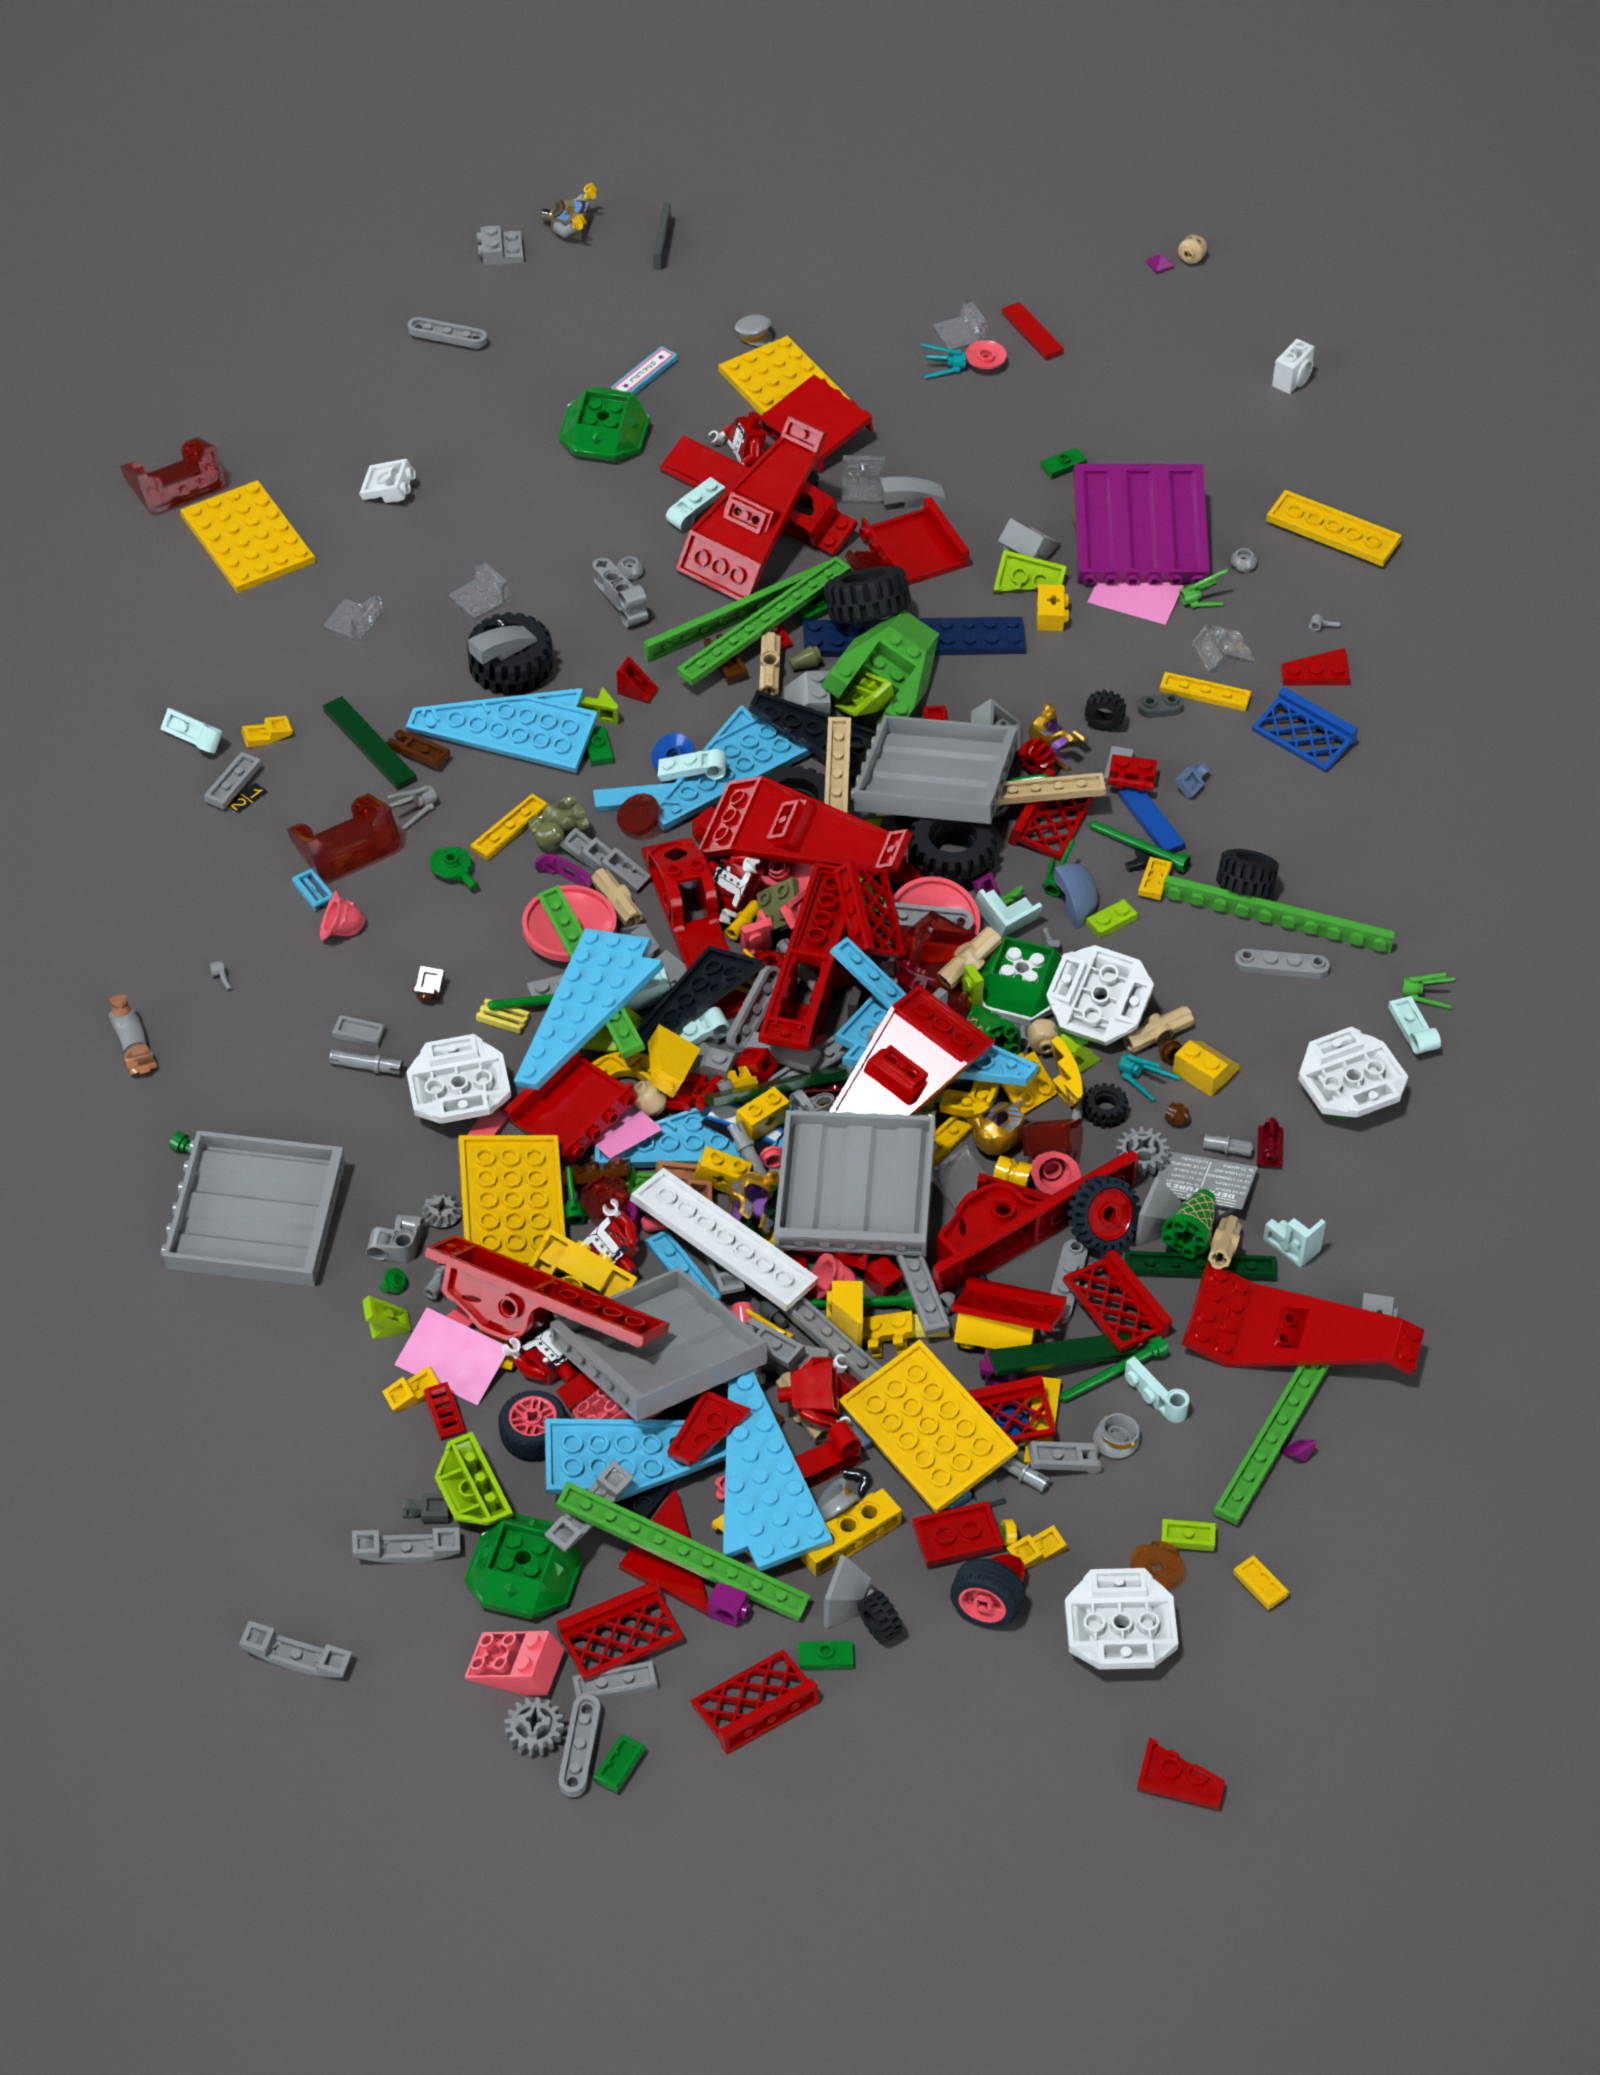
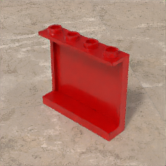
M815 374L760 416L761 427L766 435L774 441L781 436L788 416H793L827 432L821 452L813 466V470H816L818 474L824 470L823 460L864 427L871 432L873 431V419L868 411L862 410L853 400L847 399L838 389L835 390L826 380L820 379Z
M932 497L923 499V509L883 522L869 525L865 517L861 519L860 536L869 545L871 553L876 555L880 566L892 565L901 567L906 572L908 586L969 566V549Z
M578 1051L539 1090L525 1088L504 1110L509 1122L527 1135H558L559 1157L572 1165L635 1103L638 1096L631 1082L625 1086L583 1058Z

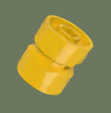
M1001 1155L996 1163L993 1177L1030 1188L1032 1164L1023 1161L1016 1164L1014 1159Z

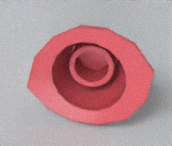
M336 890L330 898L320 926L321 941H325L331 935H355L363 928L365 923L364 914L357 905L349 900L341 899Z
M1049 1151L1037 1155L1032 1161L1031 1176L1034 1184L1041 1192L1051 1195L1081 1178L1077 1162L1069 1155L1057 1151Z
M824 1253L818 1258L812 1269V1273L819 1277L817 1285L811 1289V1293L818 1299L827 1298V1291H832V1281H857L856 1276L841 1260L836 1259L832 1254Z

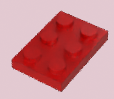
M988 1501L912 1518V1527L927 1568L1004 1549V1543Z

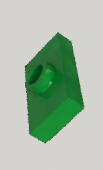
M1076 447L1040 461V467L1051 479L1073 471L1074 464H1087L1086 457Z
M822 593L798 610L796 614L802 620H815L827 614L825 594Z
M605 725L594 727L586 747L591 766L613 763V754Z
M852 1640L798 1642L799 1669H853Z
M621 1734L593 1776V1782L618 1794L646 1751L645 1745Z

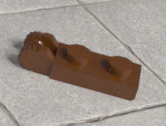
M722 634L716 635V640H717L718 638H720L721 636H723V635H722ZM706 638L703 641L705 648L713 643L710 638ZM738 654L718 667L727 683L748 677V670Z
M400 729L394 733L397 740L390 738L386 742L395 753H401L436 770H439L451 756L449 749L414 733L410 734Z
M615 1157L608 1160V1163L599 1164V1162L595 1161L585 1164L583 1168L577 1164L569 1165V1167H571L573 1184L576 1185L626 1176L632 1168L630 1158ZM565 1168L561 1174V1183L567 1186V1171Z

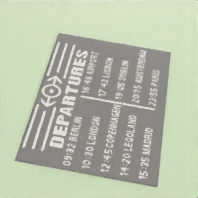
M1169 1151L1168 1162L1163 1165L1162 1170L1158 1171L1156 1178L1161 1179L1179 1199L1187 1200L1198 1190L1207 1189L1215 1195L1216 1205L1242 1210L1258 1167Z

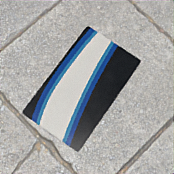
M738 1102L714 1107L701 1121V1124L735 1142L727 1127L734 1122L736 1123V1110L744 1106V1104ZM779 1125L755 1141L754 1148L759 1156L762 1150L771 1146L784 1132V1126Z

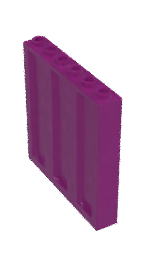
M1074 464L1073 493L1078 584L1093 585L1097 582H1105L1107 585H1114L1117 582H1126L1129 585H1136L1139 582H1148L1150 585H1158L1161 582H1170L1172 585L1195 584L1209 577L1210 567L1203 464Z

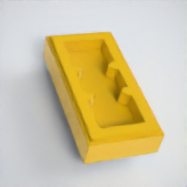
M1150 857L1138 889V895L1161 900L1166 875L1170 874L1172 862Z
M1254 1555L1233 1569V1575L1268 1611L1289 1596V1591Z

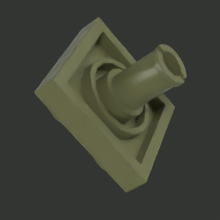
M794 877L757 892L758 910L762 909L765 916H769L773 924L771 936L790 928L779 908L800 892L799 881Z

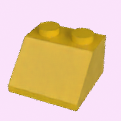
M1189 1040L1175 1053L1173 1064L1174 1074L1180 1076L1210 1097L1240 1069V1065L1203 1041Z
M832 1281V1291H827L826 1317L861 1349L863 1335V1281Z

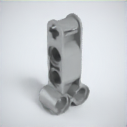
M607 558L594 560L592 563L596 574L594 583L620 612L624 626L629 628L647 621L648 613L644 606L646 595L642 586H633L611 560Z

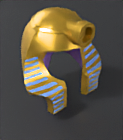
M1045 702L1041 714L1035 717L1030 724L1029 737L1030 739L1041 738L1044 743L1048 742V746L1053 748V753L1057 756L1055 759L1056 764L1067 771L1070 765L1058 754L1057 750L1070 742L1077 741V739L1087 742L1089 738L1081 731H1059L1057 726L1058 716L1054 714L1057 709L1052 704Z
M1025 1100L1016 1101L1008 1106L1007 1102H999L986 1112L985 1117L978 1114L967 1120L969 1125L973 1126V1141L981 1151L988 1155H1001L1030 1136L1031 1128L1021 1131L1024 1114L1020 1109L1026 1105ZM1007 1107L1008 1123L1005 1127H999L997 1125L998 1112Z
M770 1171L767 1175L757 1172H745L739 1176L730 1188L727 1213L738 1221L742 1216L747 1219L750 1217L760 1221L758 1229L764 1234H769L770 1228L775 1223L769 1217L768 1202L773 1196L772 1186L779 1184L780 1176L778 1172Z

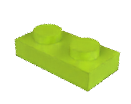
M1123 899L1086 918V925L1101 939L1136 921L1138 913Z
M972 963L964 967V976L962 978L963 992L961 993V1000L969 1008L973 1005L982 1006L984 979Z
M1162 1519L1161 1547L1214 1551L1216 1523Z

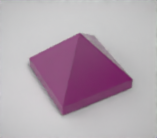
M1162 253L1146 260L1147 264L1156 274L1174 268V265Z
M992 872L972 882L976 895L981 889L986 893L993 889L997 895L1000 893Z
M1300 1439L1284 1448L1281 1452L1285 1456L1306 1463L1316 1442L1312 1439Z

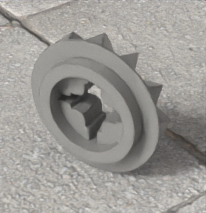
M445 1192L441 1196H437L434 1193L433 1198L426 1199L424 1206H422L424 1220L429 1225L437 1228H445L455 1224L462 1214L461 1202L457 1201L454 1195L451 1197L447 1196ZM444 1205L445 1209L443 1210L441 1215H439L438 1209H440V1207Z

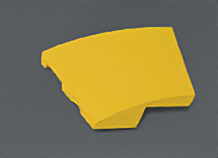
M1056 1036L1050 1041L1060 1075L1052 1081L1057 1092L1056 1094L1071 1108L1083 1096L1081 1076L1072 1053L1063 1040Z

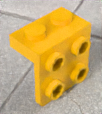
M1035 1051L1025 1056L1022 1052L1017 1054L1039 1064V1072L1026 1086L1000 1083L1012 1104L1019 1100H1025L1026 1105L1020 1109L1023 1114L1057 1093L1051 1078Z

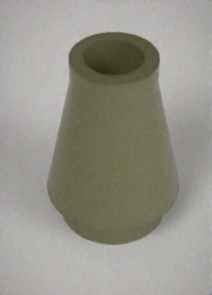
M810 645L792 658H789L788 661L792 671L819 666L823 659L818 647Z

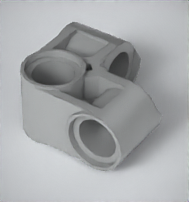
M398 1214L395 1221V1229L373 1228L366 1249L367 1256L377 1261L387 1260L408 1263L414 1260L424 1233V1217Z

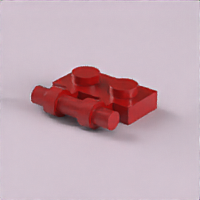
M1112 754L1107 785L1116 786L1118 789H1123V787L1135 788L1140 792H1144V790L1153 791L1157 760Z
M687 1073L675 1096L667 1098V1109L690 1111L695 1106L697 1110L703 1111L705 1107L709 1106L705 1103L704 1095L718 1092L717 1083L722 1080V1077L715 1075L708 1081L707 1075Z

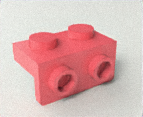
M762 909L757 911V922L741 926L742 955H745L743 950L747 949L754 957H757L758 951L765 953L767 948L770 951V946L773 945L771 937L773 924L770 917H766Z

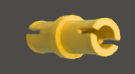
M751 900L743 911L737 913L735 920L725 931L729 939L737 940L741 935V926L753 923V919L757 916L758 911L757 901Z

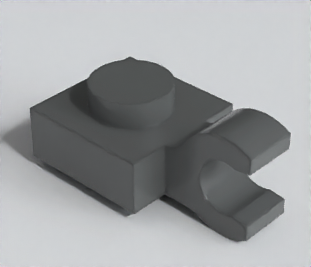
M422 1493V1500L403 1499V1518L411 1519L421 1515V1522H448V1506L442 1494Z

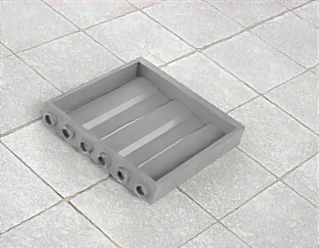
M884 715L881 724H877L876 736L872 737L871 749H867L866 762H862L861 774L856 777V787L851 789L850 799L854 802V811L991 824L1018 747L1017 727Z
M800 1109L794 1111L786 1110L774 1226V1246L779 1250L926 1256L936 1133L935 1116L866 1114L849 1111L842 1113L824 1110L818 1112Z
M197 1130L195 1140L190 1141V1158L184 1163V1180L180 1181L178 1185V1202L173 1203L172 1223L167 1225L166 1236L168 1239L166 1244H162L160 1256L161 1259H164L166 1269L315 1287L345 1165L343 1147Z
M679 1267L608 1297L670 1323L668 1333L640 1348L565 1317L550 1322L551 1343L637 1422L767 1363L768 1344L766 1340L755 1333L748 1324L742 1322L734 1312L728 1310L720 1300L714 1298L704 1287L700 1286L689 1274H686Z

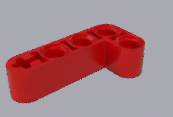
M839 1421L828 1430L827 1442L794 1457L808 1488L810 1489L843 1473L845 1468H852L860 1461L861 1441L847 1421Z

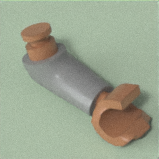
M121 994L111 997L109 1000L112 1005V1011L108 1015L125 1052L124 1061L129 1074L139 1073L142 1075L150 1072V1069L157 1068L152 1051L147 1047L141 1022L134 1008L129 1007L127 996Z

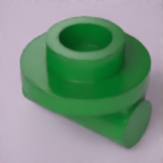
M396 1267L388 1269L384 1274L383 1283L379 1286V1289L383 1293H388V1291L399 1293L403 1291L407 1283L405 1273Z

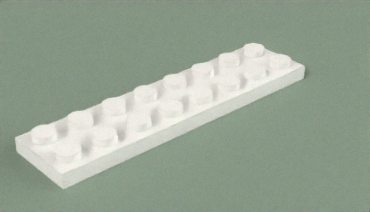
M665 1168L658 1171L631 1194L630 1201L785 1312L818 1283L819 1277Z

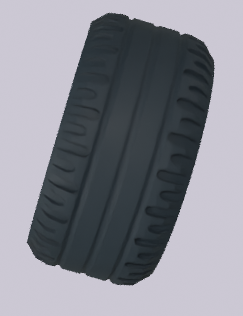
M541 1390L523 1391L508 1399L499 1414V1432L504 1447L511 1454L521 1459H544L545 1418L567 1419L566 1409L557 1397H554V1395H550V1393L545 1391L542 1392Z
M972 1559L964 1563L957 1571L950 1589V1597L956 1610L967 1620L985 1627H1000L1009 1624L1017 1616L1024 1598V1586L1019 1576L1005 1564L992 1559Z

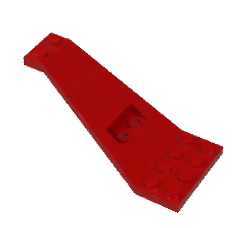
M788 416L781 436L691 527L675 570L736 600L755 593L765 563L821 452L827 432L793 416ZM739 508H740L741 511H742V512H741V515L738 514V509H739ZM757 516L759 517V523H758V524L756 523V517H757Z
M764 776L728 781L698 849L703 853L705 859L749 854L752 857L808 865H815V862L834 866H841L850 860L856 861L858 866L887 869V873L898 871L913 834L908 829L889 832Z
M918 985L890 1007L829 1112L844 1113L849 1111L866 1114L914 1115L966 1068L989 1051L995 1041L922 986Z
M1209 1261L1203 1271L1182 1345L1225 1367L1389 1364L1410 1375L1415 1371L1425 1330L1402 1318L1255 1284L1225 1268H1221V1270L1213 1268Z

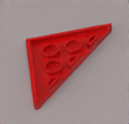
M673 1490L651 1521L690 1539L678 1493L676 1490ZM636 1545L631 1547L619 1564L620 1570L646 1584L656 1581L660 1591L707 1615V1599L699 1575Z

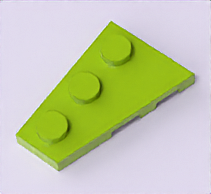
M1003 550L992 593L1038 590V584L1062 585L1067 566Z

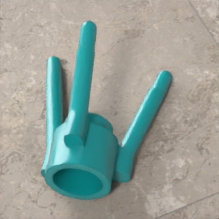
M920 344L921 347L949 353L948 356L927 355L926 359L947 360V365L952 367L925 375L924 379L950 373H960V369H965V352L931 344Z
M1128 1053L1123 1055L1118 1065V1070L1123 1072L1121 1078L1129 1081L1152 1102L1155 1101V1097L1132 1076H1139L1142 1070L1146 1069L1168 1078L1180 1080V1076L1159 1069V1063L1138 1058Z

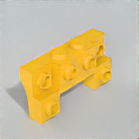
M548 1228L528 1264L551 1275L558 1271L565 1276L576 1277L586 1288L607 1298L633 1287L638 1280L636 1276L612 1263L613 1259L603 1253H600L598 1256L590 1251L591 1247L580 1240L575 1243Z

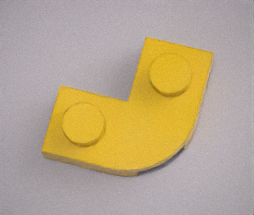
M975 1080L970 1093L946 1089L939 1105L940 1113L962 1117L982 1115L993 1106L1000 1089V1083Z

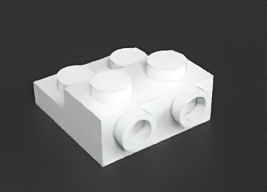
M408 459L370 465L359 493L362 500L382 497L385 503L404 500L406 494L411 492V480L416 478L415 469L410 465Z

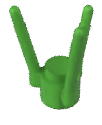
M1224 569L1195 584L1180 589L1179 596L1184 606L1190 604L1191 609L1196 607L1223 606V602H1198V600L1201 599L1200 590L1216 584L1217 581L1214 579L1228 573L1229 569Z
M1446 972L1403 977V996H1412L1414 1001L1452 1009V1006L1449 1004L1418 996V994H1423L1424 984L1454 982L1456 978L1446 977Z

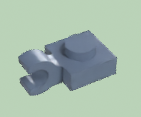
M1205 761L1200 766L1195 764L1194 766L1186 767L1175 779L1176 784L1186 798L1193 797L1205 784L1201 778L1210 769Z

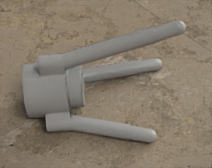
M430 785L388 795L387 798L389 800L409 796L390 803V808L413 800L418 807H424L402 826L403 830H406L427 811L434 809L433 803L437 801V796Z

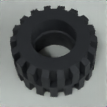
M1225 850L1221 855L1216 881L1223 888L1237 894L1254 897L1268 896L1274 891L1279 863L1265 854L1252 850Z

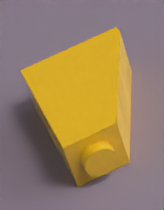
M660 1024L648 1041L651 1084L656 1089L673 1098L701 1048Z

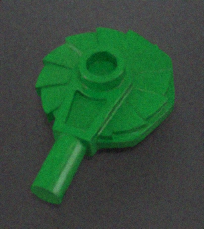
M448 846L442 850L437 848L429 857V864L433 874L447 880L456 879L459 882L463 881L472 891L478 888L479 884L469 873L472 858L468 851L460 849V847L450 848Z

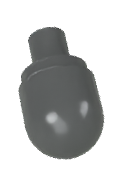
M764 1299L760 1303L759 1312L767 1321L773 1324L777 1323L780 1328H784L788 1324L784 1313L776 1304L769 1299Z

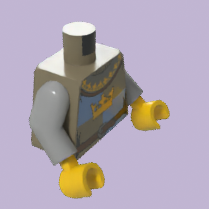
M590 183L584 187L585 193H582L576 199L557 200L553 210L542 209L541 220L551 222V232L553 234L560 235L563 238L569 237L581 240L590 218L589 199L593 200L596 198L597 188L593 183Z

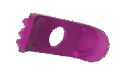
M541 855L535 861L534 865L538 872L557 873L579 886L588 888L593 883V881H590V874L558 855ZM566 867L570 868L575 876L569 874Z

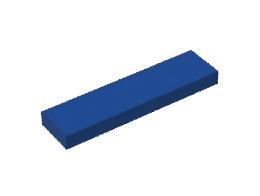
M1127 787L1119 790V798L1157 847L1171 853L1185 849L1184 840L1145 791L1140 792L1135 788Z

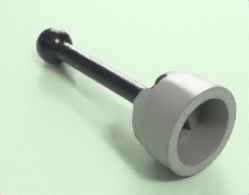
M985 1274L978 1275V1279H988ZM965 1287L955 1294L944 1292L939 1295L946 1314L951 1312L952 1304Z

